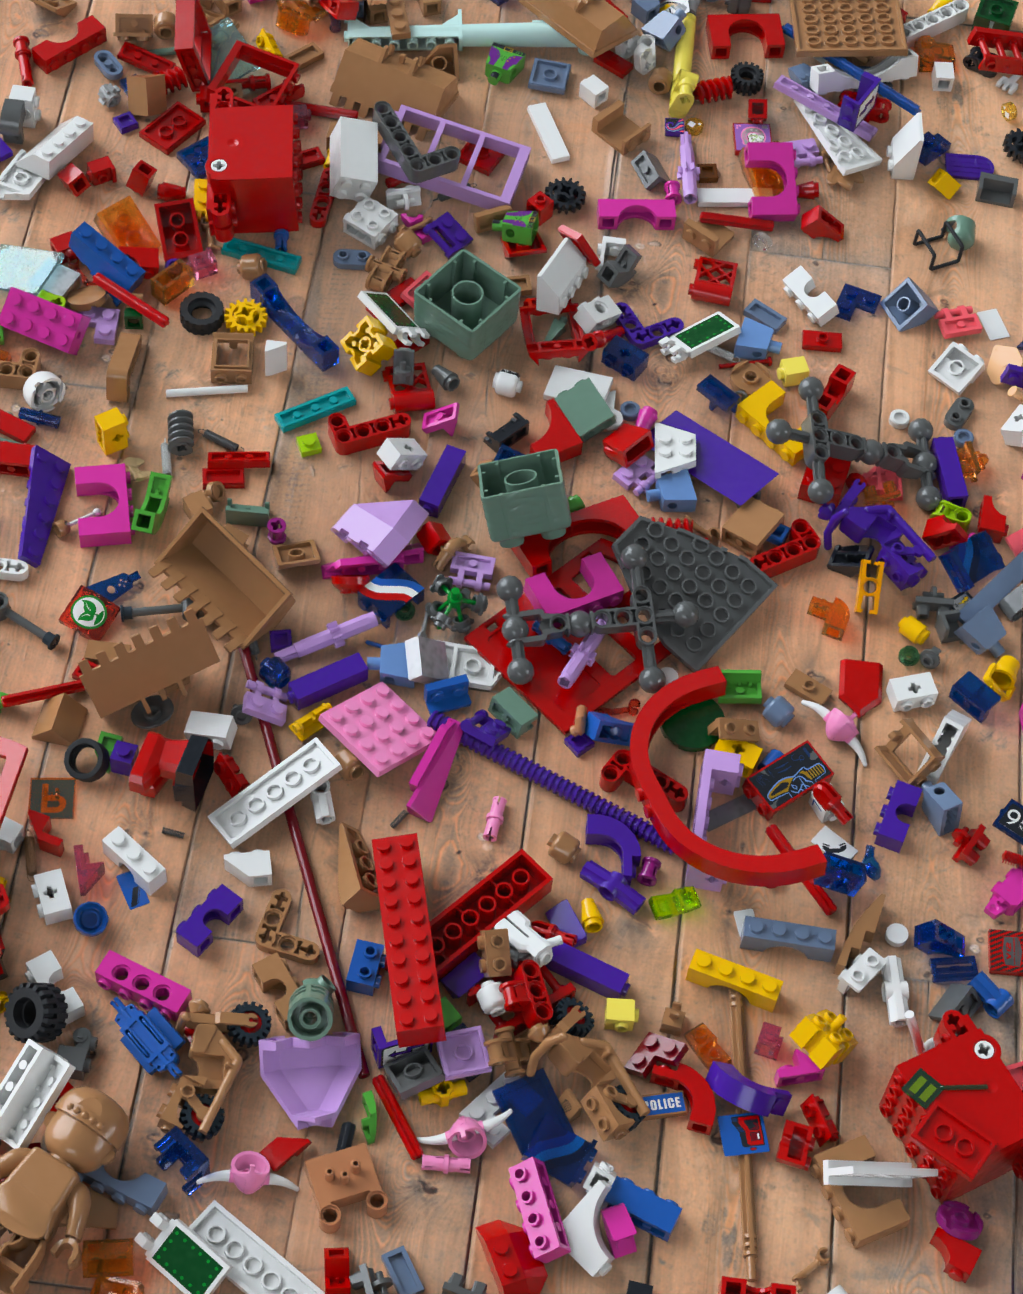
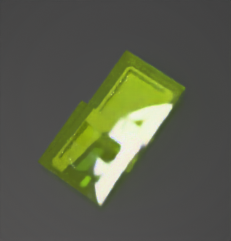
M694 886L677 888L671 894L651 896L648 900L656 921L682 915L702 906Z

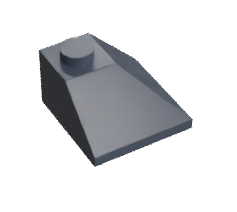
M909 277L880 302V305L900 332L925 324L939 311L930 297Z

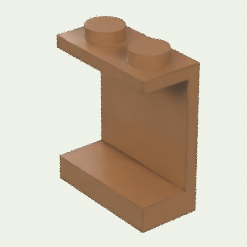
M618 100L593 117L591 131L624 156L650 138L651 124L647 123L640 128L623 115L624 103Z

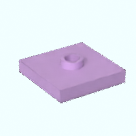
M481 1025L445 1032L447 1041L435 1042L445 1081L492 1072V1067L488 1066L490 1060L487 1047H484L483 1044L485 1039Z

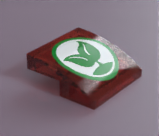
M81 585L58 620L61 624L78 631L80 636L86 639L101 641L120 612V607L95 591Z

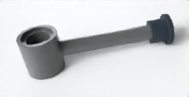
M0 592V621L7 618L11 619L42 639V642L48 646L49 650H53L60 641V635H54L51 632L42 630L11 610L7 595Z
M187 598L181 604L141 608L123 607V605H120L121 620L124 622V620L133 619V617L182 612L183 619L187 621L183 612L186 611V607L192 604L193 601ZM202 610L196 613L197 619L204 617Z

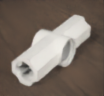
M327 780L310 793L316 823L321 825L330 824L336 819L330 792V782Z
M892 955L884 958L887 963L881 969L883 978L881 988L882 999L887 1005L889 1024L894 1027H903L908 1025L905 1012L909 1010L907 1002L909 999V987L907 981H904L901 958Z

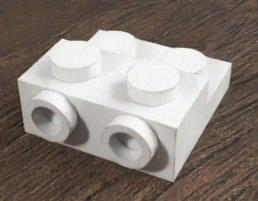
M953 341L930 367L928 374L960 396L970 383L973 384L985 370V363L980 356L969 353V350L963 344L958 345Z

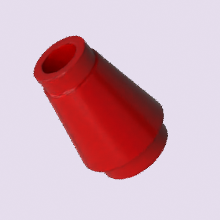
M810 181L798 185L799 195L797 198L811 200L819 198L818 182Z
M166 182L157 186V199H162V201L185 199L186 187Z

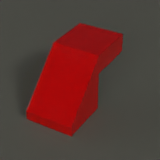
M29 809L27 812L29 824L39 849L61 858L64 852L63 839L49 834L52 829L50 816Z
M349 1247L324 1248L325 1294H351Z

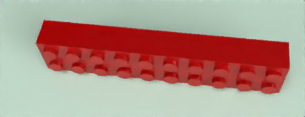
M417 833L372 839L398 1046L402 1048L447 1041Z

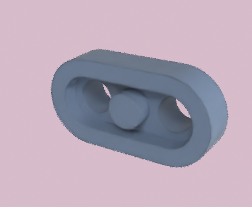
M99 50L94 54L96 67L107 79L118 80L123 76L122 65L110 51Z
M339 249L333 254V264L339 269L365 270L366 262L371 253L365 250Z

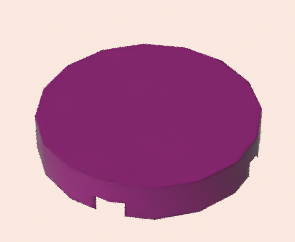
M958 1201L943 1202L935 1213L939 1226L948 1234L961 1240L972 1241L977 1239L984 1228L980 1215L977 1212L973 1214L969 1211L970 1207Z

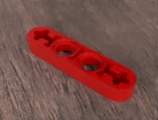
M330 167L325 168L322 172L309 214V222L313 228L320 229L327 224L334 197L330 196V192L325 193L322 191L325 188L330 189V181H328ZM324 202L327 206L320 207L317 204Z

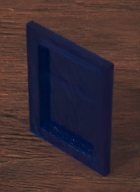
M544 1068L537 1070L533 1077L526 1075L492 1091L501 1113L508 1109L513 1110V1113L505 1121L522 1157L529 1148L537 1143L564 1136L567 1132L575 1135Z

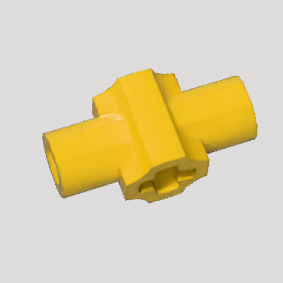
M464 1079L454 1082L442 1081L418 1093L420 1105L424 1106L434 1103L440 1107L449 1106V1102L453 1098L468 1094L466 1082Z

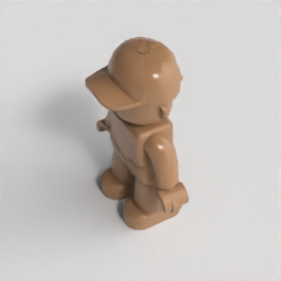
M87 1086L72 1088L55 1105L57 1112L50 1111L46 1114L44 1118V1125L46 1126L44 1135L45 1145L50 1154L39 1147H34L33 1149L19 1147L0 1156V1180L7 1177L0 1184V1238L7 1230L14 1233L9 1242H5L0 1248V1290L6 1294H25L29 1288V1280L39 1268L46 1254L47 1244L54 1238L59 1223L64 1219L67 1212L66 1238L57 1241L50 1252L54 1257L58 1258L62 1251L66 1249L72 1250L73 1252L67 1260L69 1271L77 1269L82 1262L83 1255L78 1243L82 1241L89 1217L91 1193L88 1187L82 1183L77 1172H93L102 1165L106 1166L113 1162L116 1158L115 1153L125 1143L130 1129L129 1118L123 1108L100 1090Z

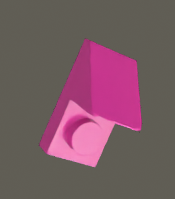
M456 402L424 413L422 430L428 434L444 429L452 437L458 420L460 404Z
M795 1049L792 1056L794 1067L792 1065H784L777 1069L774 1077L776 1087L822 1080L825 1068L820 1070L806 1054Z
M621 1203L600 1210L611 1255L616 1259L637 1252L633 1236L637 1234V1231L625 1204Z

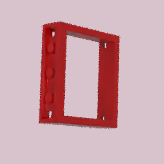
M176 0L174 50L192 92H199L200 85H209L211 83L212 31L199 0Z
M237 40L209 84L206 102L210 103V94H214L219 87L225 86L237 64L242 60L287 78L271 104L285 105L287 95L290 96L293 91L294 83L299 82L301 74H298L300 64ZM234 96V101H238L239 107L260 106Z

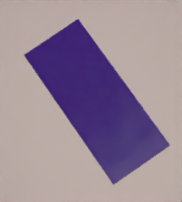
M677 410L660 422L661 424L696 434V467L688 469L689 474L740 506L779 475L776 471ZM654 427V428H653L652 430H650V431H651L652 438H653V442H654V447H653L651 450H653V451L655 452V427Z

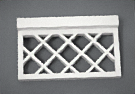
M823 1160L824 1185L909 1188L912 1187V1179L938 1176V1169L912 1168V1163Z

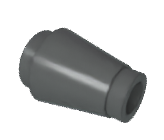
M440 365L433 367L431 373L444 390L454 391L459 386L460 379L456 373Z

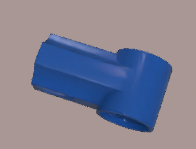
M983 971L967 984L974 987L983 1002L985 1011L992 1018L998 1019L1014 1004L1011 994L1005 989H999Z

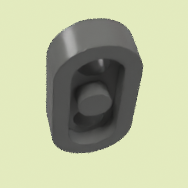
M966 397L957 398L945 415V427L952 431L961 429L973 412V401Z

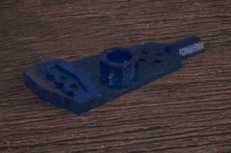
M138 571L130 575L126 573L119 574L85 587L82 596L89 595L90 593L91 596L95 595L105 606H108L133 588V582L139 580L141 576ZM109 586L114 587L115 592L109 593L107 591V588Z

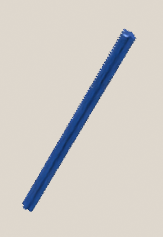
M789 23L785 26L783 25V33L794 39L792 25ZM822 57L858 81H860L861 75L865 72L843 57ZM883 82L880 83L879 94L914 116L921 112L918 104L896 92V90L894 91V89Z

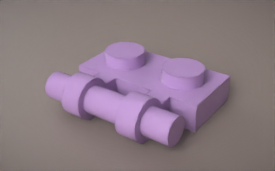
M814 138L788 141L793 142V149L796 150L794 167H797V169L808 165L809 167H815L816 164L823 163V157L819 156V149Z
M644 454L628 468L622 466L613 474L612 479L627 491L631 487H635L633 494L638 497L642 493L645 494L646 490H649L650 486L656 483L655 470H653L655 462Z
M456 551L455 557L452 558L450 572L458 575L457 577L449 576L453 579L452 585H455L457 588H473L474 591L481 592V590L489 591L491 583L483 582V578L492 580L496 558ZM464 575L476 577V580L465 579Z
M247 680L245 687L251 689L252 692L247 691L244 694L242 713L282 727L286 722L287 705L280 703L279 700L287 702V694L282 692L280 688L265 686L261 681ZM261 694L270 696V699L261 696Z

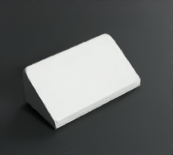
M267 340L265 346V376L286 371L287 342Z

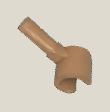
M823 149L821 150V154L819 156L823 157L824 164L829 174L832 171L829 163V159H831V157L829 156L827 151Z

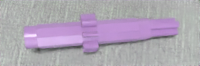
M685 131L684 134H680L681 166H678L677 180L682 179L684 202L694 204L697 201L696 181H699L700 167H695L691 134Z
M373 611L339 625L337 621L326 624L327 630L293 643L292 646L273 654L275 660H277V657H280L283 660L281 663L333 644L335 648H339L346 644L345 639L379 626Z
M599 619L596 622L597 624L602 626L606 625V622L603 619ZM589 633L584 637L580 645L574 643L569 654L571 659L557 679L558 684L562 688H571L586 664L589 667L592 666L597 655L595 651L605 634L594 633L590 635Z

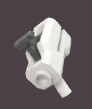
M519 910L513 911L506 916L508 920L503 918L494 926V929H508L511 967L513 969L519 967V961L527 959L535 961L539 967H542L551 961L553 957L552 947L563 944L561 935L549 939L541 937L532 929L530 920Z

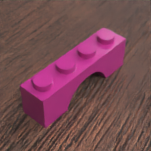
M598 199L596 211L598 229H617L621 222L630 218L643 219L649 222L655 230H674L675 200Z

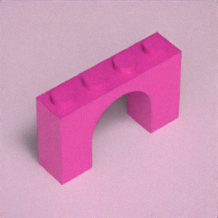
M748 142L744 148L745 168L772 169L781 176L784 184V190L779 195L751 197L748 202L749 218L772 220L774 222L795 221L797 215L800 214V203H797L799 186L796 185L795 179H797L798 170L797 167H794L796 150L793 149V142Z
M125 463L74 467L77 497L106 495L115 499L118 503L116 509L108 515L78 518L80 547L132 544L131 535H135V531L131 530L132 522L130 523V518H133L134 514L133 505L128 504V501H132V490L127 488V484H131L130 471L126 472Z
M598 552L582 558L580 572L591 589V592L585 597L571 599L560 595L554 589L545 572L526 578L524 593L534 609H542L544 613L549 614L559 613L565 615L569 613L570 615L578 610L589 614L590 611L595 613L597 610L610 606L615 607L622 602L624 588L602 553ZM554 623L553 626L555 628H558L562 626V624Z

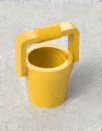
M1002 656L997 663H992L983 677L984 682L1001 702L1010 700L1016 689L1015 683L1020 663L1013 656Z

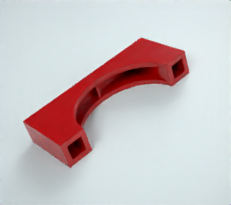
M621 495L572 512V523L566 528L565 535L560 538L544 539L541 534L524 537V543L511 549L530 577L543 572L549 576L552 575L550 555L561 542L577 535L590 533L604 534L618 539L639 516L626 497Z

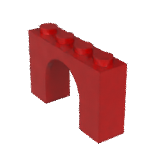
M779 13L707 15L705 29L711 59H729L731 50L730 36L736 33H749L756 36L762 43L765 58H783L785 40Z

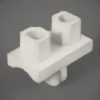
M407 185L405 188L399 189L388 188L385 191L386 206L389 209L404 208V210H409L410 207L422 205L421 188L419 185Z

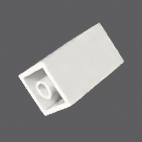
M340 116L330 135V196L359 202L366 196L370 197L378 184V123Z

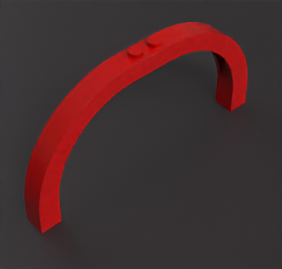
M714 666L682 676L656 692L645 703L634 722L630 738L629 770L635 787L636 798L638 802H642L646 818H650L654 828L665 844L678 857L694 868L731 883L747 886L775 887L800 883L824 876L827 860L818 844L777 855H746L712 845L694 834L682 823L672 809L653 772L648 754L649 746L657 730L672 715L690 705L724 696L727 681L719 666Z

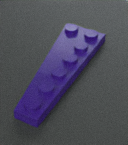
M38 445L31 449L29 463L30 478L27 481L26 487L28 494L24 503L26 510L25 516L22 519V532L18 559L34 568L41 564L71 466L70 463Z

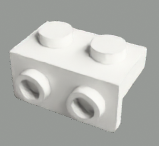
M869 947L863 954L860 953L853 960V965L849 969L845 968L838 977L840 981L837 990L843 995L850 988L857 993L861 992L886 965L887 961Z

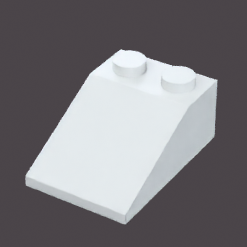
M917 113L892 138L891 145L887 146L886 156L889 157L887 170L891 173V179H914L924 143L922 113Z

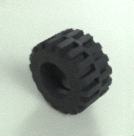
M22 983L13 989V993H10L8 996L9 1001L5 1003L6 1012H4V1017L7 1020L5 1024L6 1027L10 1028V1035H14V1039L21 1041V1043H26L28 1039L37 1043H47L56 1040V1036L62 1034L61 1029L66 1027L67 1023L65 1020L68 1019V1013H66L68 1004L64 1001L66 999L65 995L60 994L61 989L55 987L52 983Z

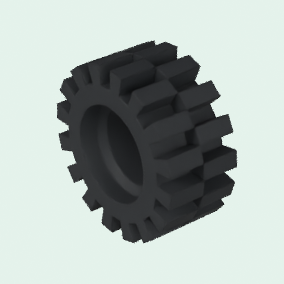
M746 61L744 64L742 62H739L738 65L735 64L734 68L732 67L730 75L733 82V91L736 90L737 94L741 92L742 96H745L746 93H748V96H751L752 93L754 95L757 94V91L759 92L762 88L764 78L762 68L759 69V65L754 66V63L748 64ZM746 77L750 78L751 80H744L742 78Z

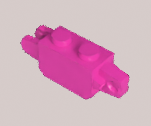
M1021 866L1017 869L1011 868L1005 876L1006 879L1003 882L998 881L991 889L993 894L984 912L993 920L1003 913L1007 916H1013L1023 906V868L1021 869Z

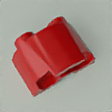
M786 1119L775 1158L776 1162L808 1171L811 1157L807 1156L808 1151L813 1152L816 1138L812 1137L814 1127Z

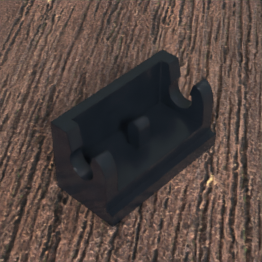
M517 412L512 414L514 417L495 432L488 431L485 433L487 436L483 438V442L498 455L528 435L530 422Z

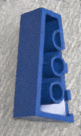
M85 221L72 232L68 246L83 265L89 268L92 276L96 273H101L130 293L142 284L146 271ZM106 291V294L110 295L113 303L118 307L122 301Z

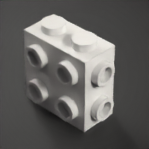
M368 196L359 201L350 213H346L343 218V232L373 250L382 245L391 233L396 232V228L399 226L398 214L394 210L385 207L377 200Z

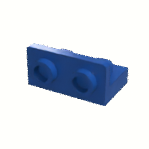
M467 674L424 685V700L430 715L435 710H438L440 714L471 706Z

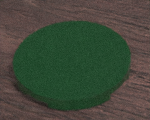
M713 699L680 710L667 719L660 729L663 736L678 746V749L688 752H700L710 749L712 745L718 742L719 736L708 735L707 726L714 722L716 718L725 716L721 707Z

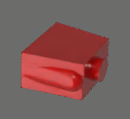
M626 423L602 440L605 455L625 468H628L654 447L652 434L649 429Z

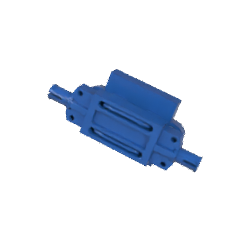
M115 997L114 1001H111L110 1004L118 1012L115 1021L121 1027L120 1032L124 1035L120 1041L148 1074L153 1075L157 1070L161 1073L168 1070L174 1079H178L183 1072L177 1067L180 1063L177 1051L186 1043V1040L158 1008L153 1007L146 1014L144 1011L139 1010L136 1005L131 1003L125 1006L118 997Z

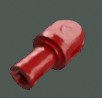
M821 781L814 786L812 790L814 798L825 811H831L842 826L854 817L841 803L842 796L830 783Z
M539 920L531 922L532 929L541 937L549 939L561 935L564 943L572 947L576 945L577 935L560 931L555 924Z

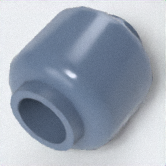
M771 696L763 704L765 709L762 715L773 727L781 726L784 728L795 717L793 714L794 707L783 696H777L775 699Z

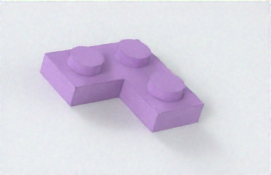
M91 307L89 311H79L80 314L91 318L88 327L96 328L94 343L115 344L120 309Z

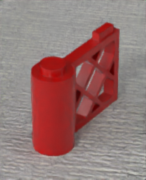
M702 256L699 259H695L693 269H696L697 272L694 284L690 283L688 295H691L692 300L729 307L738 263ZM702 264L711 265L712 268L706 269ZM727 268L732 269L733 271L726 273L722 269ZM717 271L720 276L714 277L711 273ZM707 276L710 280L705 281L699 278ZM726 280L730 285L721 284L720 281Z
M425 362L414 363V371L421 370L422 372L418 376L414 374L413 386L393 384V376L391 375L393 373V366H387L382 371L383 381L388 382L391 398L388 399L389 408L395 414L435 409L434 391L431 389ZM420 383L426 386V388H417L415 385ZM398 385L405 388L401 391H395Z

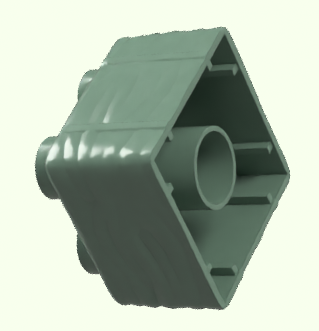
M462 249L414 290V322L420 328H425L430 337L446 345L457 353L459 357L473 360L517 320L521 287L468 250Z
M557 449L478 465L480 496L490 539L493 542H500V546L504 548H513L524 543V537L541 534L544 539H557L565 535L566 528L571 525L572 519Z

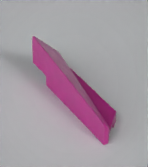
M421 543L405 546L391 564L385 568L369 554L339 559L336 562L321 565L322 578L331 579L332 575H375L404 572V565L423 563L424 547Z
M450 717L446 724L439 726L409 781L410 790L414 793L406 805L409 814L428 823H431L463 734L460 727L461 722Z

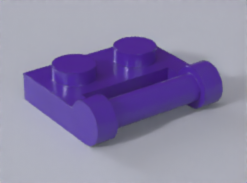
M448 211L432 223L427 224L422 230L425 235H429L445 252L444 255L448 259L452 258L473 241V238ZM435 229L447 240V242H448L452 247H450V246L441 238V236L435 231Z
M483 709L477 711L472 718H466L460 724L462 731L492 747L507 738L511 732V728L506 726L505 722L490 718L487 711ZM481 724V725H483V726H481V727L479 728V727H477V726H475V725Z

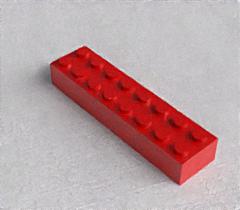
M520 849L430 921L438 983L470 954L476 953L479 950L477 936H480V931L493 930L494 926L503 918L508 920L506 916L513 911L519 910L524 914L551 892L553 878L523 849ZM385 957V970L388 972L387 957Z

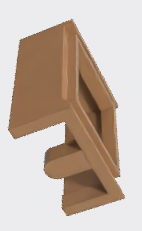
M213 332L210 369L211 383L252 384L254 333ZM218 343H229L231 349H236L238 343L248 344L247 366L216 365Z
M913 718L902 719L900 723L903 727L899 731L889 733L888 737L891 740L885 746H876L874 749L902 782L920 787L927 781L926 777L941 766L940 762L945 756L939 752L915 724ZM910 734L915 737L931 756L915 775L912 774L894 752Z

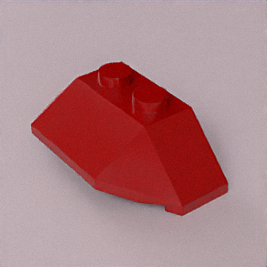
M495 1220L475 1227L499 1293L540 1294L548 1274L543 1262L532 1257L529 1251L530 1241L523 1228L501 1220Z

